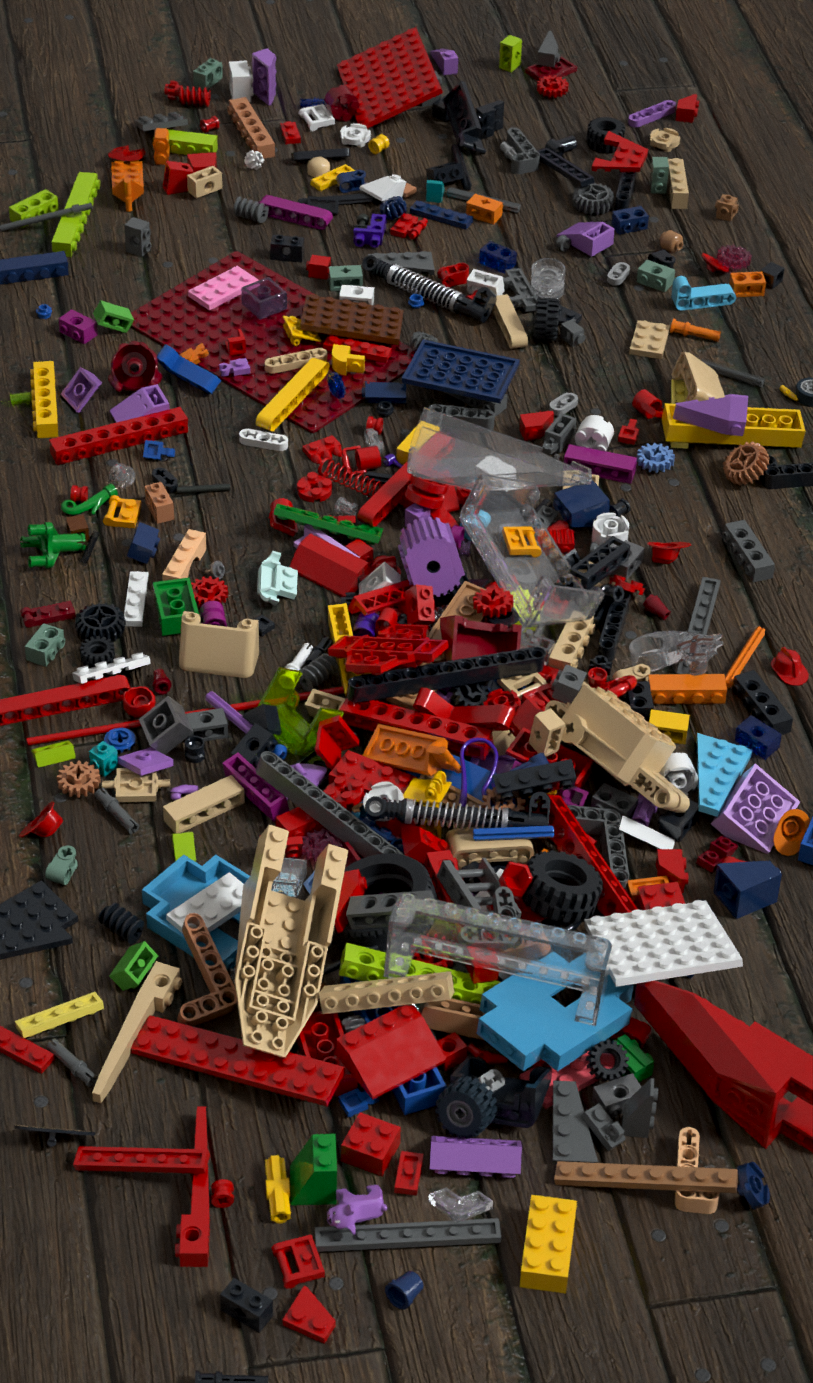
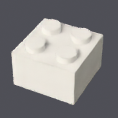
M247 61L229 62L232 99L246 97L251 102V96H253L251 66H248Z

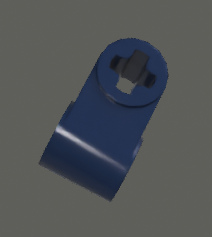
M355 170L338 174L336 182L340 191L343 193L361 191L359 189L360 185L366 184V172Z

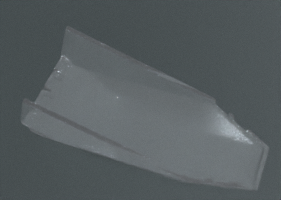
M425 407L410 447L413 448H410L408 451V473L421 479L473 491L590 485L592 482V472L588 467L572 461L571 465H568L558 460L560 457L558 454H555L554 458L543 454V448Z

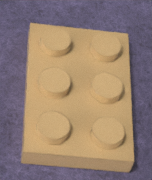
M638 320L629 354L662 359L670 325Z

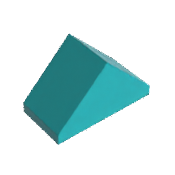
M427 180L426 202L442 203L445 190L443 181Z

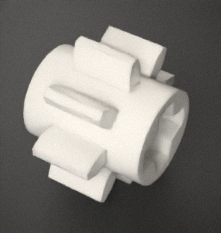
M251 150L246 153L247 156H245L244 161L249 169L255 168L257 170L262 167L261 164H263L264 159L259 151L253 152Z

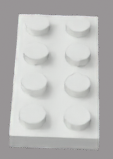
M229 872L167 913L166 920L182 933V926L186 916L190 913H196L203 918L210 933L241 912L244 884ZM193 923L188 924L190 928H197Z

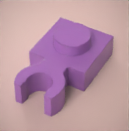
M246 358L231 360L230 364H219V371H221L222 376H228L231 373L234 376L250 374V366Z

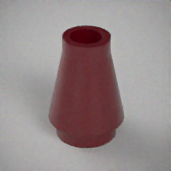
M649 595L643 603L645 610L663 620L667 619L671 613L657 595Z
M156 669L153 672V690L158 694H166L172 686L171 681L163 669Z

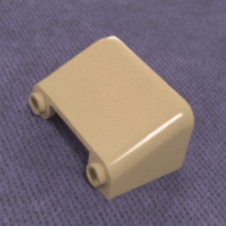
M682 352L671 375L673 380L679 381L684 379L688 390L686 401L709 400L710 397L715 399L725 397L716 371L693 354Z
M188 611L183 612L179 650V667L182 670L238 678H248L253 675L259 656L258 620L244 619L238 623L237 628L200 624L201 618L199 614Z
M473 827L469 830L467 828L452 829L446 834L445 841L449 844V850L453 858L457 859L459 870L474 861L480 863L482 858H486L488 862L512 861L527 865L528 860L534 856L533 845L530 839L474 841Z

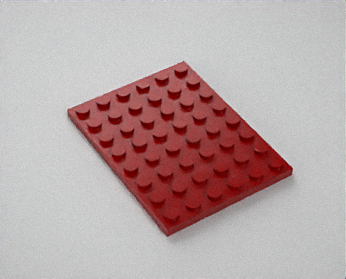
M416 27L408 29L392 39L383 41L379 45L368 48L366 51L337 64L343 84L350 88L360 104L355 113L358 124L365 125L367 129L443 93Z

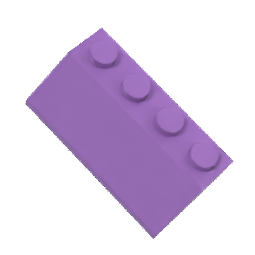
M432 1136L430 1169H434V1173L447 1174L448 1170H454L459 1175H470V1171L479 1172L481 1176H493V1173H502L503 1177H516V1174H521V1141Z

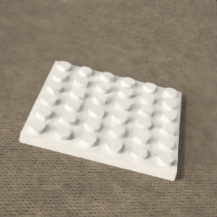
M696 900L687 904L676 903L668 907L657 906L648 910H633L629 913H613L610 916H593L591 919H584L585 929L616 987L743 967L742 957L706 901Z

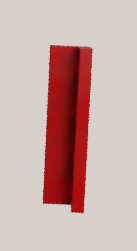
M405 580L353 597L348 610L351 614L362 612L366 616L382 611L384 608L401 605L406 602L405 591L414 585H410L409 581Z

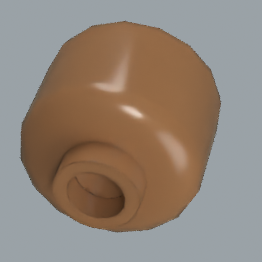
M672 230L662 233L659 240L661 248L670 253L681 250L684 244L682 235Z

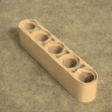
M508 294L497 295V301L492 311L510 349L527 347V334Z

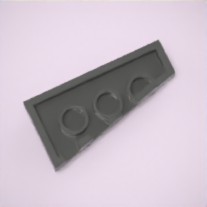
M431 252L368 254L386 263L397 264L407 270H412L416 274H421L422 271L429 272V275H435Z

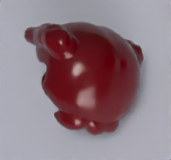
M131 341L128 344L122 343L118 346V351L111 360V374L108 376V382L116 391L120 392L124 389L135 392L141 388L161 383L162 374L158 370L157 355L148 348V345L144 342Z

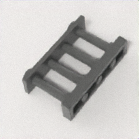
M481 859L478 869L457 870L450 860H443L437 878L466 923L483 924L484 920L495 919L494 911L484 912L480 907L483 905H493L492 896L497 888L501 887L499 877L487 859ZM478 877L481 883L466 884L462 878ZM487 891L491 897L475 898L471 892ZM515 903L517 920L519 921L522 912ZM501 912L503 919L511 920L507 912Z

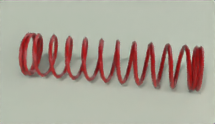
M324 458L319 464V475L332 479L340 485L344 484L345 487H350L351 490L355 489L356 492H361L369 498L372 496H369L368 493L373 489L372 495H374V490L378 483H380L378 490L382 487L380 481L375 484L374 478L370 482L369 476L363 479V473L359 475L357 471L352 473L351 468L346 471V466L340 468V463L334 466V461H330L329 458ZM328 460L327 468L322 473V466L324 462ZM331 462H333L332 469H331L330 472L327 474V472H328L329 469H330ZM339 465L337 473L333 476L335 467ZM345 467L344 473L339 479L340 472ZM350 470V475L345 481L346 474ZM332 472V478H329L328 475ZM356 472V477L351 483L352 476ZM338 474V480H334L333 478ZM360 475H362V479L359 485L356 487L358 478L360 477ZM368 478L367 484L362 489L365 479ZM374 480L373 486L368 492L369 485ZM361 484V491H358L357 488ZM367 487V493H363L362 491Z

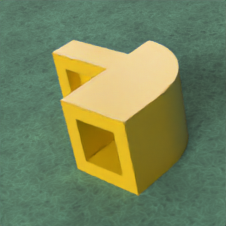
M334 344L332 349V368L336 373L345 376L347 372L364 373L365 356L350 354V346Z

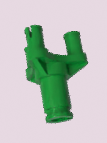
M52 522L35 525L28 524L27 531L30 537L21 536L20 541H23L20 542L21 548L37 547L44 555L29 556V568H53L59 552L85 551L86 545L77 543L86 541L83 533H79V535L77 533L58 534Z

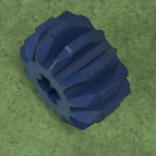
M393 196L380 204V212L382 215H386V220H393L402 216L407 209L405 200L400 196Z

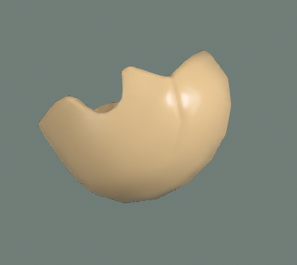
M323 157L312 158L307 165L308 175L318 177L329 172L330 162Z

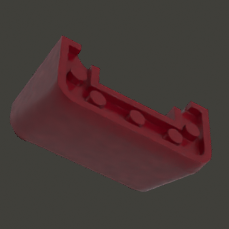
M458 615L440 618L442 640H448L449 646L444 651L445 660L452 661L519 650L522 625L512 624L507 626L504 624L470 621Z

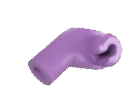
M180 785L174 787L170 791V798L178 800L181 798V794L188 795L197 791L198 786Z

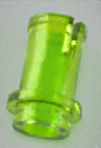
M26 390L24 393L10 394L11 405L18 403L29 404V402H32L31 392Z

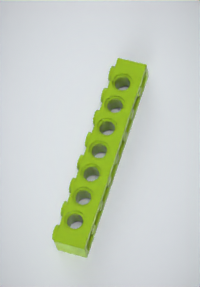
M350 943L345 945L339 969L340 976L360 981L451 971L454 986L452 999L481 1004L482 994L501 983L495 980L473 984L468 973Z

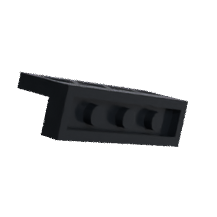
M612 536L571 567L569 573L581 579L580 590L586 593L628 560L631 545ZM615 544L619 547H610V545ZM600 553H608L609 555L600 556L599 554H600ZM589 561H598V563L589 564ZM587 569V572L582 573L578 570Z

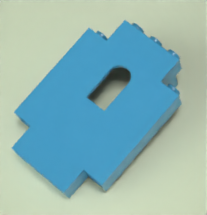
M182 855L142 889L143 904L151 909L146 913L147 928L193 957L183 933L166 920V914L229 872L243 884L250 876L217 855L213 856L203 866ZM241 912L233 916L231 919L240 924ZM216 928L210 932V935L227 971H231L236 965L238 941ZM197 942V945L200 947L206 946L203 942ZM211 960L205 961L210 966L215 965Z
M553 949L482 994L480 1010L485 1015L479 1018L477 1034L522 1071L542 1059L558 1072L591 1050L597 1043L606 1040L629 1025L632 1008L626 1003L631 1001L634 985L616 987L603 961L588 950L569 961L564 955ZM569 985L571 989L577 988L584 994V996L567 1007L562 1006L552 998L553 995Z

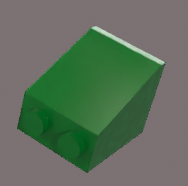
M312 1134L291 1163V1206L337 1204L335 1134Z

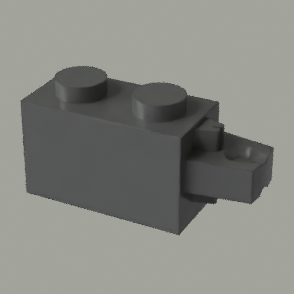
M560 413L545 431V442L542 446L543 453L552 455L554 452L560 453L575 435L576 418Z

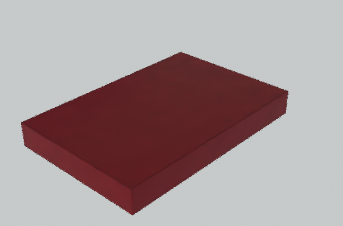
M561 56L555 67L537 65L536 63L525 68V73L539 81V78L543 79V76L551 75V77H554L556 75L564 77L577 71L576 65Z

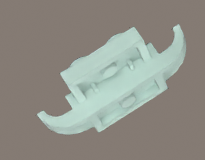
M272 551L269 557L260 565L257 594L264 601L274 606L279 603L278 595L295 599L298 570L281 565L279 562L281 553Z

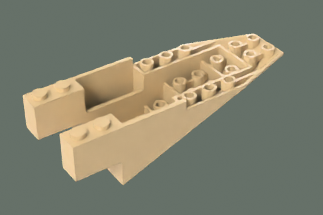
M269 824L258 838L251 876L243 885L235 988L243 1046L286 1058L318 1003L327 950L331 944L348 850L331 844L326 846L317 857L311 893L305 901L272 891L271 888L273 881L282 869L289 831Z

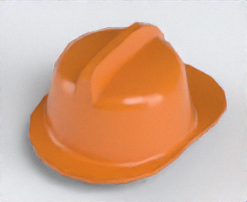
M791 809L785 812L779 819L773 841L776 850L782 855L791 856L800 851L801 842L810 824V819L804 811Z

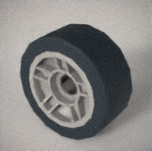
M812 377L799 380L795 395L799 399L798 402L809 407H813Z

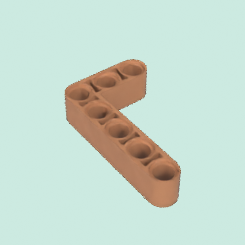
M190 913L184 920L182 933L210 991V994L187 1002L180 1008L178 1023L194 1027L233 1011L237 1004L236 988L203 918L199 914ZM193 923L197 928H190L188 924ZM197 942H203L206 946L200 947L197 945ZM211 960L215 965L210 966L205 961ZM214 979L222 980L223 984L215 983ZM223 998H230L232 1003L224 1002ZM210 1005L213 1010L208 1011L203 1006ZM184 1013H191L193 1018H186Z

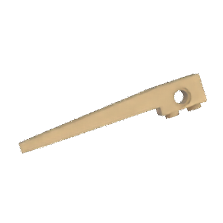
M157 961L139 990L99 1074L92 1092L93 1101L102 1103L111 1090L131 1054L132 1044L149 1015L153 1016L155 1011L163 1013L167 1005H171L175 991L179 990L182 985L180 968Z

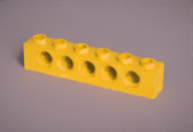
M54 361L33 362V369H30L32 410H34L32 411L34 432L37 431L38 438L59 437Z

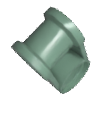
M67 845L58 850L46 869L45 878L47 880L62 885L69 883L71 876L78 867L74 847Z

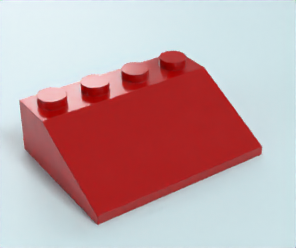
M413 1004L402 1005L336 1038V1056L372 1100L447 1061L425 1019Z

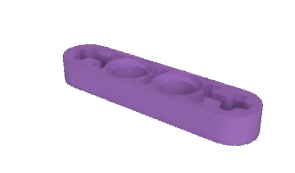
M667 100L629 115L628 124L631 127H640L670 115L676 111V103Z

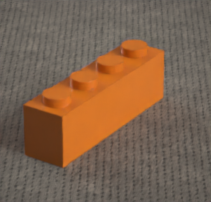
M725 674L648 675L653 704H725L727 694Z

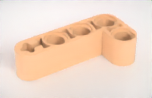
M685 1127L679 1133L676 1166L698 1167L699 1132L692 1127ZM675 1190L674 1203L676 1208L683 1212L712 1214L717 1210L720 1192Z

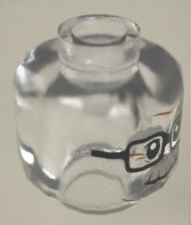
M117 463L111 468L109 479L120 488H128L135 480V471L126 464Z

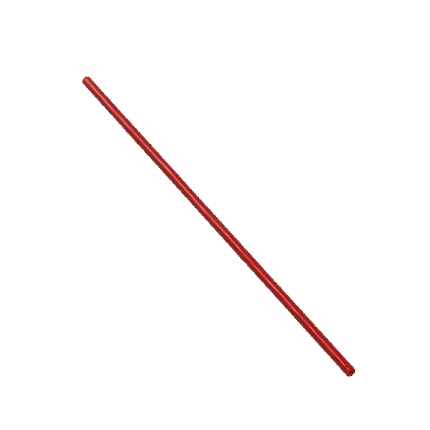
M343 686L319 690L332 695L345 694ZM311 691L231 704L230 706L236 711L254 709L262 704L278 705L308 699ZM213 707V708H206V709L188 711V712H185V713H193V712H199V711H205V710H212V709H216V708H215V707ZM139 720L30 737L26 738L29 746L107 733L115 728L133 729L142 726Z

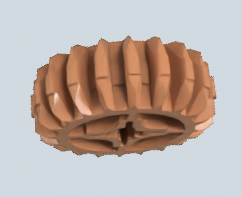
M753 441L751 443L746 442L744 445L740 444L738 448L734 447V450L729 452V456H726V461L723 462V470L726 474L725 476L732 483L739 486L742 484L747 485L748 482L753 483V480H758L760 475H764L763 471L768 470L767 466L770 464V458L766 449L759 443H754Z

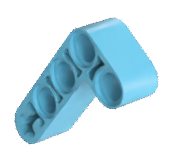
M678 276L673 280L671 298L678 310L731 305L736 301V295L729 284L691 288L684 276Z

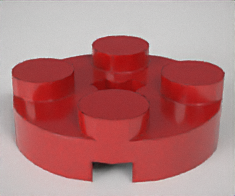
M310 472L298 481V496L307 502H314V500L320 499V502L325 501L332 494V481L318 475L316 472Z
M615 574L614 577H610L608 584L612 585L615 582V586H621L624 590L633 593L639 590V595L643 596L645 588H642V583L633 580L631 583L625 582V577Z
M343 776L335 778L334 782L324 790L327 795L344 808H347V804L353 803V806L359 804L365 796L362 780L346 779Z

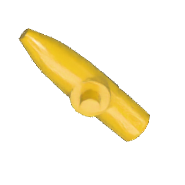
M784 385L780 386L779 390L785 396L795 401L799 400L791 390Z

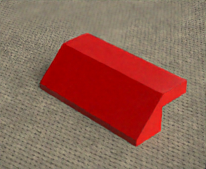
M310 533L299 543L289 567L298 570V575L341 597H346V592H356L358 590V578L369 568L368 562Z

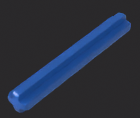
M553 826L473 829L474 841L554 837Z

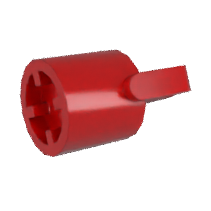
M646 389L639 391L632 401L633 408L648 419L654 417L662 418L664 410L662 408V401Z
M359 445L342 450L341 459L343 466H346V471L350 468L346 452L354 450L355 461L359 470L357 471L358 475L367 473L366 470L381 468V457L377 446L361 448Z
M278 498L270 505V525L283 533L294 536L298 532L295 520H282L277 518V515H274L277 504L293 507V504L288 499Z

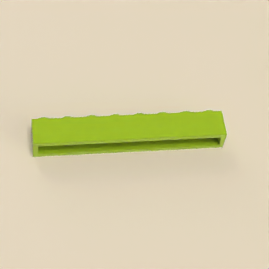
M78 173L65 209L71 208L72 205L92 203L93 207L94 198L97 196V189L100 188V180H98L97 173ZM90 210L82 211L76 215L70 214L61 217L52 240V252L65 251L66 257H72L73 252L77 249V242L80 241V233H83L84 224L87 223V215H90Z

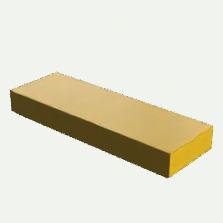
M345 164L311 179L310 185L322 191L337 184L336 177L338 174L355 170Z

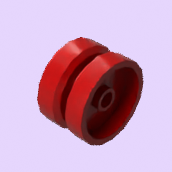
M413 470L410 478L412 484L407 486L406 498L426 508H441L445 498L443 494L447 493L449 481L431 471Z

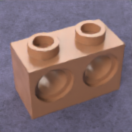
M162 482L146 485L145 503L157 524L174 520V503Z

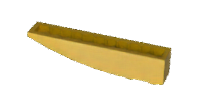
M347 604L328 605V623L333 644L344 635L353 636ZM336 658L344 693L347 696L349 679L361 674L346 672V658Z

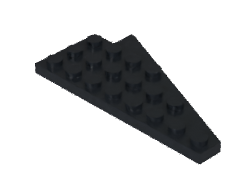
M42 880L0 904V960L73 943L72 936L65 929L78 922V915Z

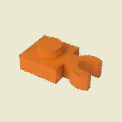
M201 343L195 350L189 348L181 353L180 356L194 364L200 363L199 358L208 356L209 352Z

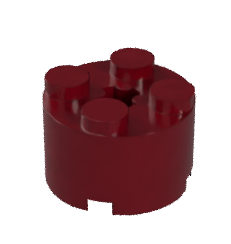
M345 85L331 88L325 96L326 108L336 120L349 121L355 115L360 105L353 92Z

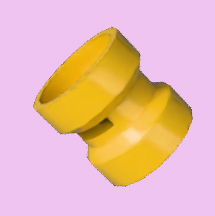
M383 134L373 138L368 142L369 150L373 154H378L388 148V138Z

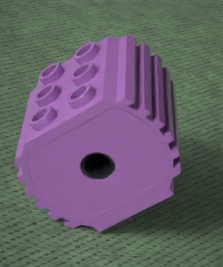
M423 517L420 518L421 521L413 520L414 523L412 525L408 523L405 530L404 527L402 528L401 544L398 545L409 584L432 586L433 595L440 597L441 593L446 595L448 590L453 591L455 585L458 587L460 585L459 580L465 573L449 523L440 522V518L432 520L431 517H428V520H424Z

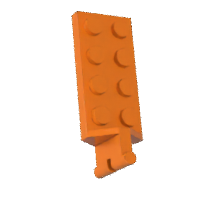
M117 160L111 162L112 194L126 203V211L131 212L132 202L144 193L142 161L124 162Z
M378 724L363 753V756L390 767L432 776L442 769L452 770L458 774L461 773V765L447 750L448 742L445 738Z

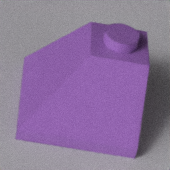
M80 367L61 395L79 413L102 382L93 373Z

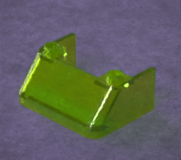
M279 667L258 706L262 704L277 706L282 732L281 735L273 734V736L280 744L287 747L289 753L302 755L315 748L319 722L337 715L342 717L344 712L320 707L310 725L296 711L300 698L294 688L302 672Z

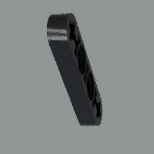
M350 148L291 153L292 161H306L314 157L333 159L351 156Z

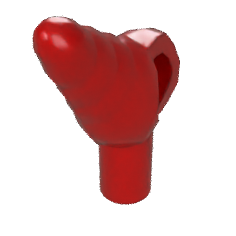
M473 1044L467 1047V1051L470 1054L483 1058L488 1065L508 1062L505 1056L486 1050L481 1051Z

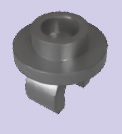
M214 561L209 565L210 570H205L208 578L212 576L221 579L225 573V567L220 561Z

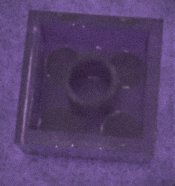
M270 277L241 287L242 304L259 319L287 309V292Z

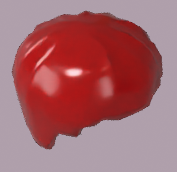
M146 686L132 687L123 694L124 710L134 718L142 717L155 707V695Z

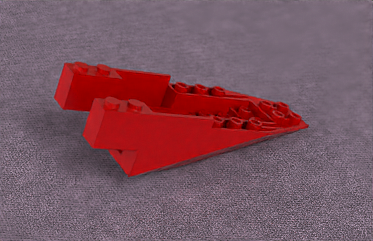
M656 980L636 984L634 1006L713 1102L765 1149L782 1133L813 1152L812 1055L755 1021L751 1026L746 1025L743 1021L738 1020L725 1010L718 1008L707 999L695 993ZM788 1091L798 1096L792 1103L783 1098Z

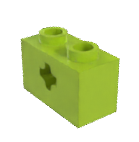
M509 35L500 42L499 68L512 72L521 65L522 39Z

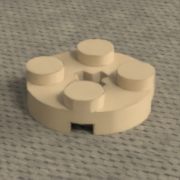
M659 128L655 129L650 134V146L670 152L672 148H676L680 144L679 133L670 128H664V131H659Z

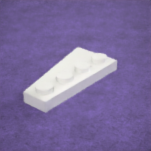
M136 653L129 659L120 657L113 659V663H96L93 668H88V666L79 667L76 672H72L73 680L83 684L87 682V678L95 680L103 678V673L113 675L120 673L122 668L131 670L151 664L150 658L147 655H143V653Z

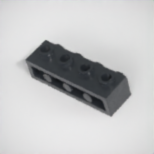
M572 759L494 774L492 775L491 786L495 801L501 802L520 797H529L536 792L549 793L555 790L569 789L575 786L577 777Z

